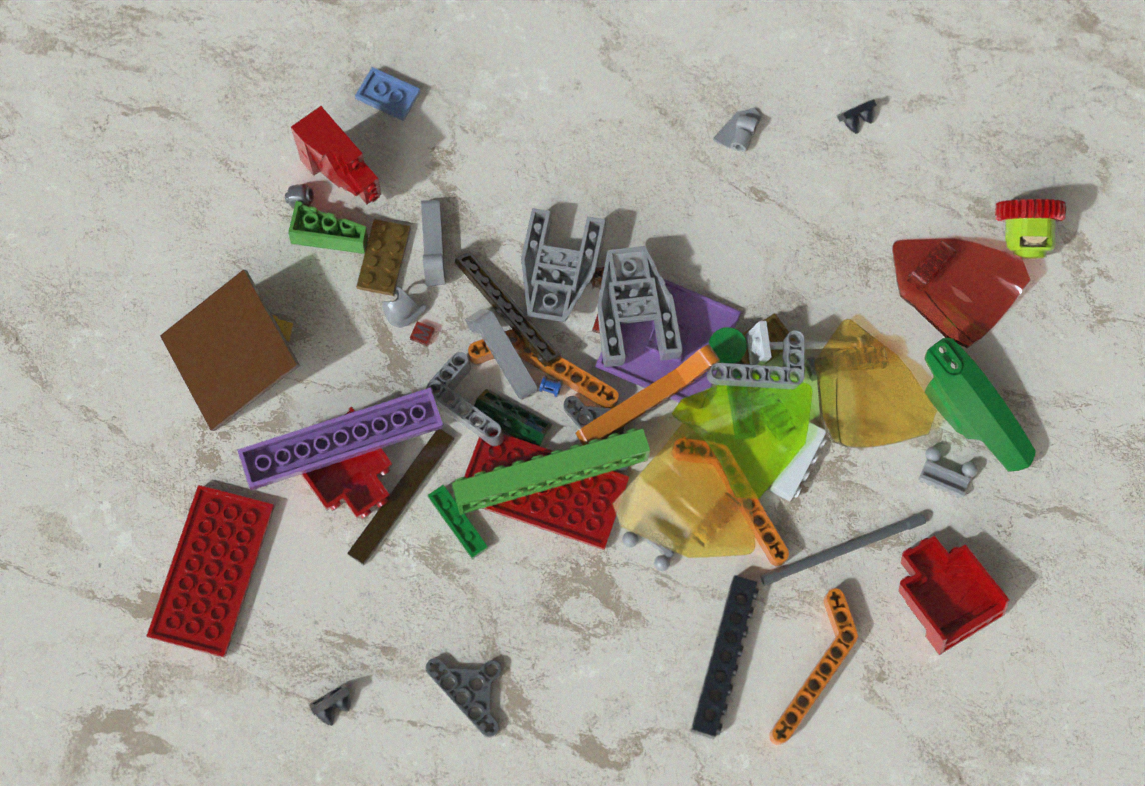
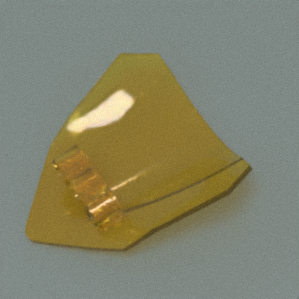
M851 319L843 320L814 362L817 375L820 420L831 443H837L850 448H870L929 435L937 410L911 370L897 354Z
M683 422L657 455L613 503L621 527L687 558L749 555L755 550L753 512L749 485L731 465L705 429Z

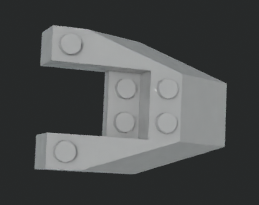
M532 208L521 256L527 313L529 317L566 322L596 271L607 229L606 220L587 216L580 251L547 246L552 224L551 211Z
M645 246L608 250L597 306L604 367L624 364L625 351L620 324L654 320L660 360L679 359L683 351L673 296L669 293L663 278L659 275Z

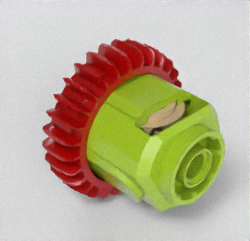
M1018 199L996 203V220L1005 222V240L1007 248L1013 251V258H1046V252L1052 251L1056 246V221H1062L1066 218V202L1054 199Z

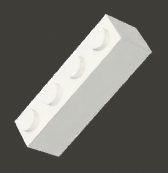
M805 421L769 490L770 492L789 502L793 497H798L802 489L799 487L801 480L806 481L810 473L807 469L810 464L814 465L819 455L816 454L818 447L823 448L827 440L824 437L827 431Z

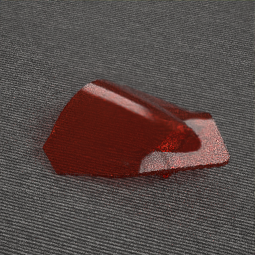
M956 238L898 240L892 245L900 297L914 307L945 338H952L957 344L967 349L981 340L997 324L1031 281L1022 257L976 242Z

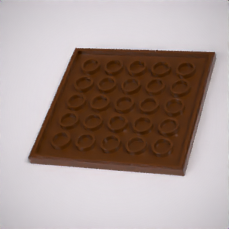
M244 269L160 335L211 431L217 430L300 366L251 276Z

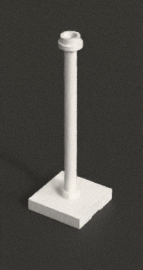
M759 321L746 334L750 365L763 366L771 358V350L783 349V342H769L766 321ZM856 338L855 341L804 342V349H855L856 352H861L866 349V341Z

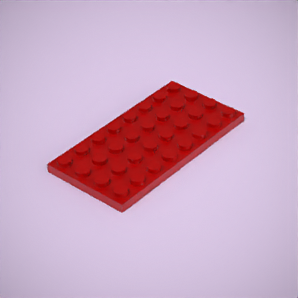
M493 432L490 436H496L498 432ZM503 434V442L498 446H492L479 437L464 477H467V479L475 477L476 473L482 471L489 473L499 466L510 467L513 466V463L524 460V462L531 461L533 457L538 455L545 457L551 455L553 451ZM611 471L482 509L605 550L629 476Z
M201 485L197 486L146 635L147 638L222 658L226 657L275 507L274 504Z

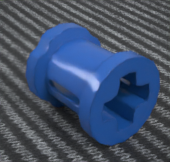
M544 375L539 391H546L558 397L563 381L560 380L558 382Z

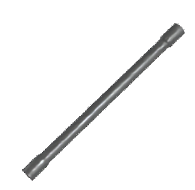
M922 513L906 518L904 521L783 568L760 575L761 581L764 586L780 581L782 578L905 530H911L926 524L925 517Z

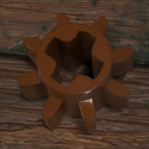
M596 267V271L589 282L592 284V289L595 287L601 289L604 267Z

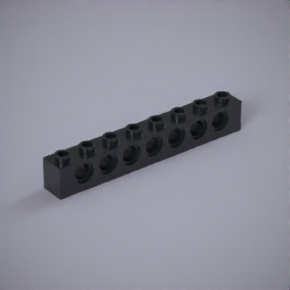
M736 575L732 578L691 726V733L714 739L716 735L721 733L723 723H720L721 715L725 716L728 708V704L725 703L726 697L731 695L733 684L730 683L731 678L736 676L739 666L735 663L737 656L741 657L744 646L741 645L743 637L746 638L749 630V626H746L747 619L752 618L754 607H751L753 599H757L759 588H756V581ZM737 596H744L746 603L740 604L737 601ZM733 614L739 615L741 622H733L731 616ZM726 634H734L736 642H729ZM721 653H729L731 661H723ZM716 672H723L726 676L725 681H719L716 678ZM711 691L719 692V701H714L711 698ZM705 711H713L715 719L713 721L707 720Z

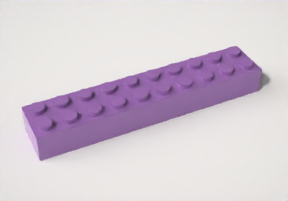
M431 388L237 449L249 488L252 491L442 429L443 423Z

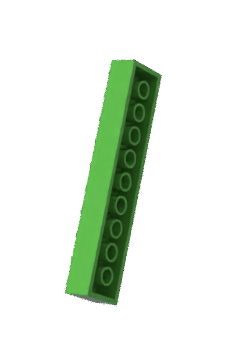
M633 428L626 431V434H612L607 437L608 439L601 441L600 439H594L587 445H573L566 451L556 450L551 452V455L545 457L538 455L533 457L531 461L524 462V460L513 463V466L510 467L499 466L489 473L482 471L476 473L475 477L468 479L467 477L458 478L452 483L459 513L460 515L646 462L648 461L650 448L644 430Z

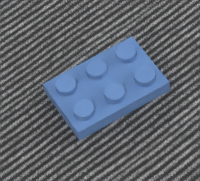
M372 67L357 91L355 99L404 121L419 96L420 89Z

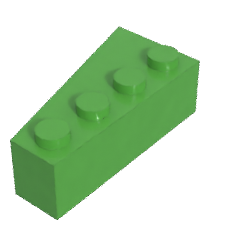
M296 201L288 231L291 244L365 254L368 240L366 226L345 218L342 220L335 217L334 214L318 211V208L307 207L301 202Z

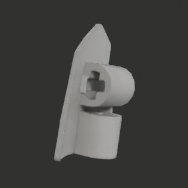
M755 108L736 112L713 137V140L727 148L745 152L751 136L756 132L761 115Z

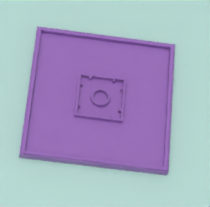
M663 279L674 300L683 351L680 358L660 360L654 320L620 324L625 351L623 365L604 367L601 352L595 367L646 388L676 369L695 352L706 346L711 335L716 330L723 327L735 328L741 311ZM713 370V374L716 376L717 370ZM707 372L669 399L701 412L712 386V383L707 379Z

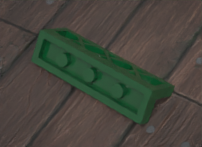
M485 389L478 396L474 407L498 423L501 430L537 446L542 445L545 435L553 425L488 389Z

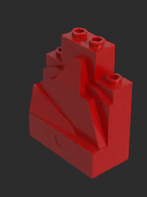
M319 106L291 126L300 160L313 176L319 172L322 173L338 188L342 187L355 197L359 195L366 205L379 199L382 194L379 178L364 162L363 153L322 106Z
M351 406V407L349 408V412H347V413L344 414V415H347V414H350V413H353V412H356V411H355V410L353 409V407ZM381 448L301 474V476L326 511L329 509L332 511L336 510L342 505L341 501L344 500L356 519L359 517L364 519L372 513V508L375 506L380 508L388 502L387 498L390 494L377 476L384 477L391 471L392 463Z
M934 535L929 539L924 538L919 542L918 546L910 547L902 553L901 564L910 576H906L900 581L898 592L926 629L925 637L939 655L1005 616L1010 599L966 544L961 547L956 546L948 553Z

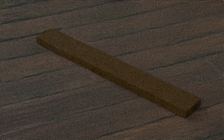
M471 252L455 258L454 263L544 367L560 360L561 355Z
M441 429L435 431L390 493V496L387 498L388 502L380 507L347 554L363 566L452 444L454 437Z

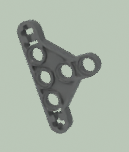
M575 396L567 397L563 405L564 411L580 429L587 425L580 423V416L586 415L590 418V422L612 409L585 406ZM569 402H571L572 404L576 403L575 408L578 410V414L576 416H574L576 414L575 409L572 407L570 409L568 408ZM624 427L617 430L613 434H624ZM630 466L618 469L616 471L625 472L629 469Z
M437 658L430 659L426 664V672L485 737L491 738L496 736L499 727L497 721L490 715L491 684L501 674L500 664L497 661L490 660L480 669H448L441 660ZM431 664H440L438 668L442 674L445 670L447 671L446 674L441 676L439 681L436 679L440 677L436 671L430 672L432 669ZM492 664L498 668L497 674L493 676L486 672L487 667ZM447 677L454 680V686L449 689L443 686V680ZM479 678L483 681V686L476 690L472 688L471 683L474 679ZM460 692L468 695V700L463 704L456 700ZM474 707H478L482 711L481 716L477 719L470 716V711ZM485 715L488 716V718L485 719V721L489 725H491L492 723L494 724L493 733H491L490 731L486 733V727L483 723H481L480 726L477 724L478 722L483 720Z

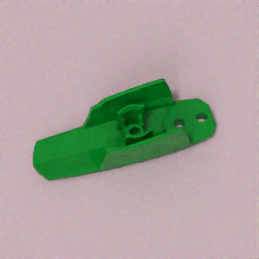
M942 338L928 348L924 359L934 378L929 382L924 393L938 412L957 433L963 435L966 439L982 441L1008 472L1029 468L1035 457V448L1005 401L974 360L952 338ZM939 348H942L944 353H941ZM951 363L955 365V369L951 367Z

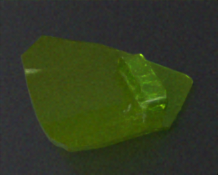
M751 373L754 379L759 380L757 373ZM771 376L774 381H778V377ZM804 382L795 389L717 385L681 399L673 410L672 416L695 430L709 445L723 467L736 498L759 499L806 443L813 389L808 383Z

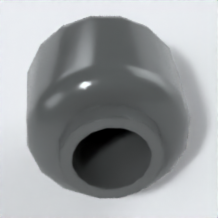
M306 184L289 186L287 193H285V201L293 209L296 201L309 207L311 202L314 201V193L312 188Z

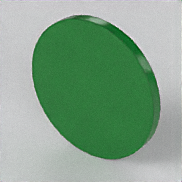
M723 327L716 330L711 335L708 343L720 359L718 363H737L743 358L747 348L744 335L732 327Z

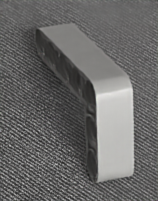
M440 199L421 201L424 245L423 267L426 286L445 285Z
M481 309L465 319L470 330L474 334L482 336L520 400L538 390L492 311Z
M794 330L785 337L783 341V367L715 363L707 372V379L715 385L795 389L804 380V335L800 331ZM790 338L796 339L797 345L792 344ZM790 356L795 357L797 363L791 362ZM713 370L719 371L721 377L714 376ZM733 371H736L740 374L739 379L735 378L732 375ZM751 373H757L759 380L754 379ZM771 374L777 375L778 381H774L771 378ZM790 375L796 376L797 382H793L790 379Z
M457 352L452 355L428 382L426 389L431 388L432 393L435 390H440L438 393L433 394L438 407L488 444L498 446L504 440L500 425L453 391L471 370L467 355L463 352ZM465 362L463 365L458 366V363ZM447 376H452V378L445 380ZM454 400L452 404H447L448 401ZM463 411H469L467 414L461 415ZM483 421L481 425H475L477 422ZM498 432L496 436H490L491 433Z

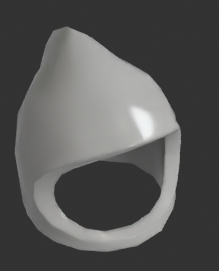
M397 286V299L395 301H383L382 308L389 323L395 327L402 328L411 324L425 310L426 305L418 306L402 288Z

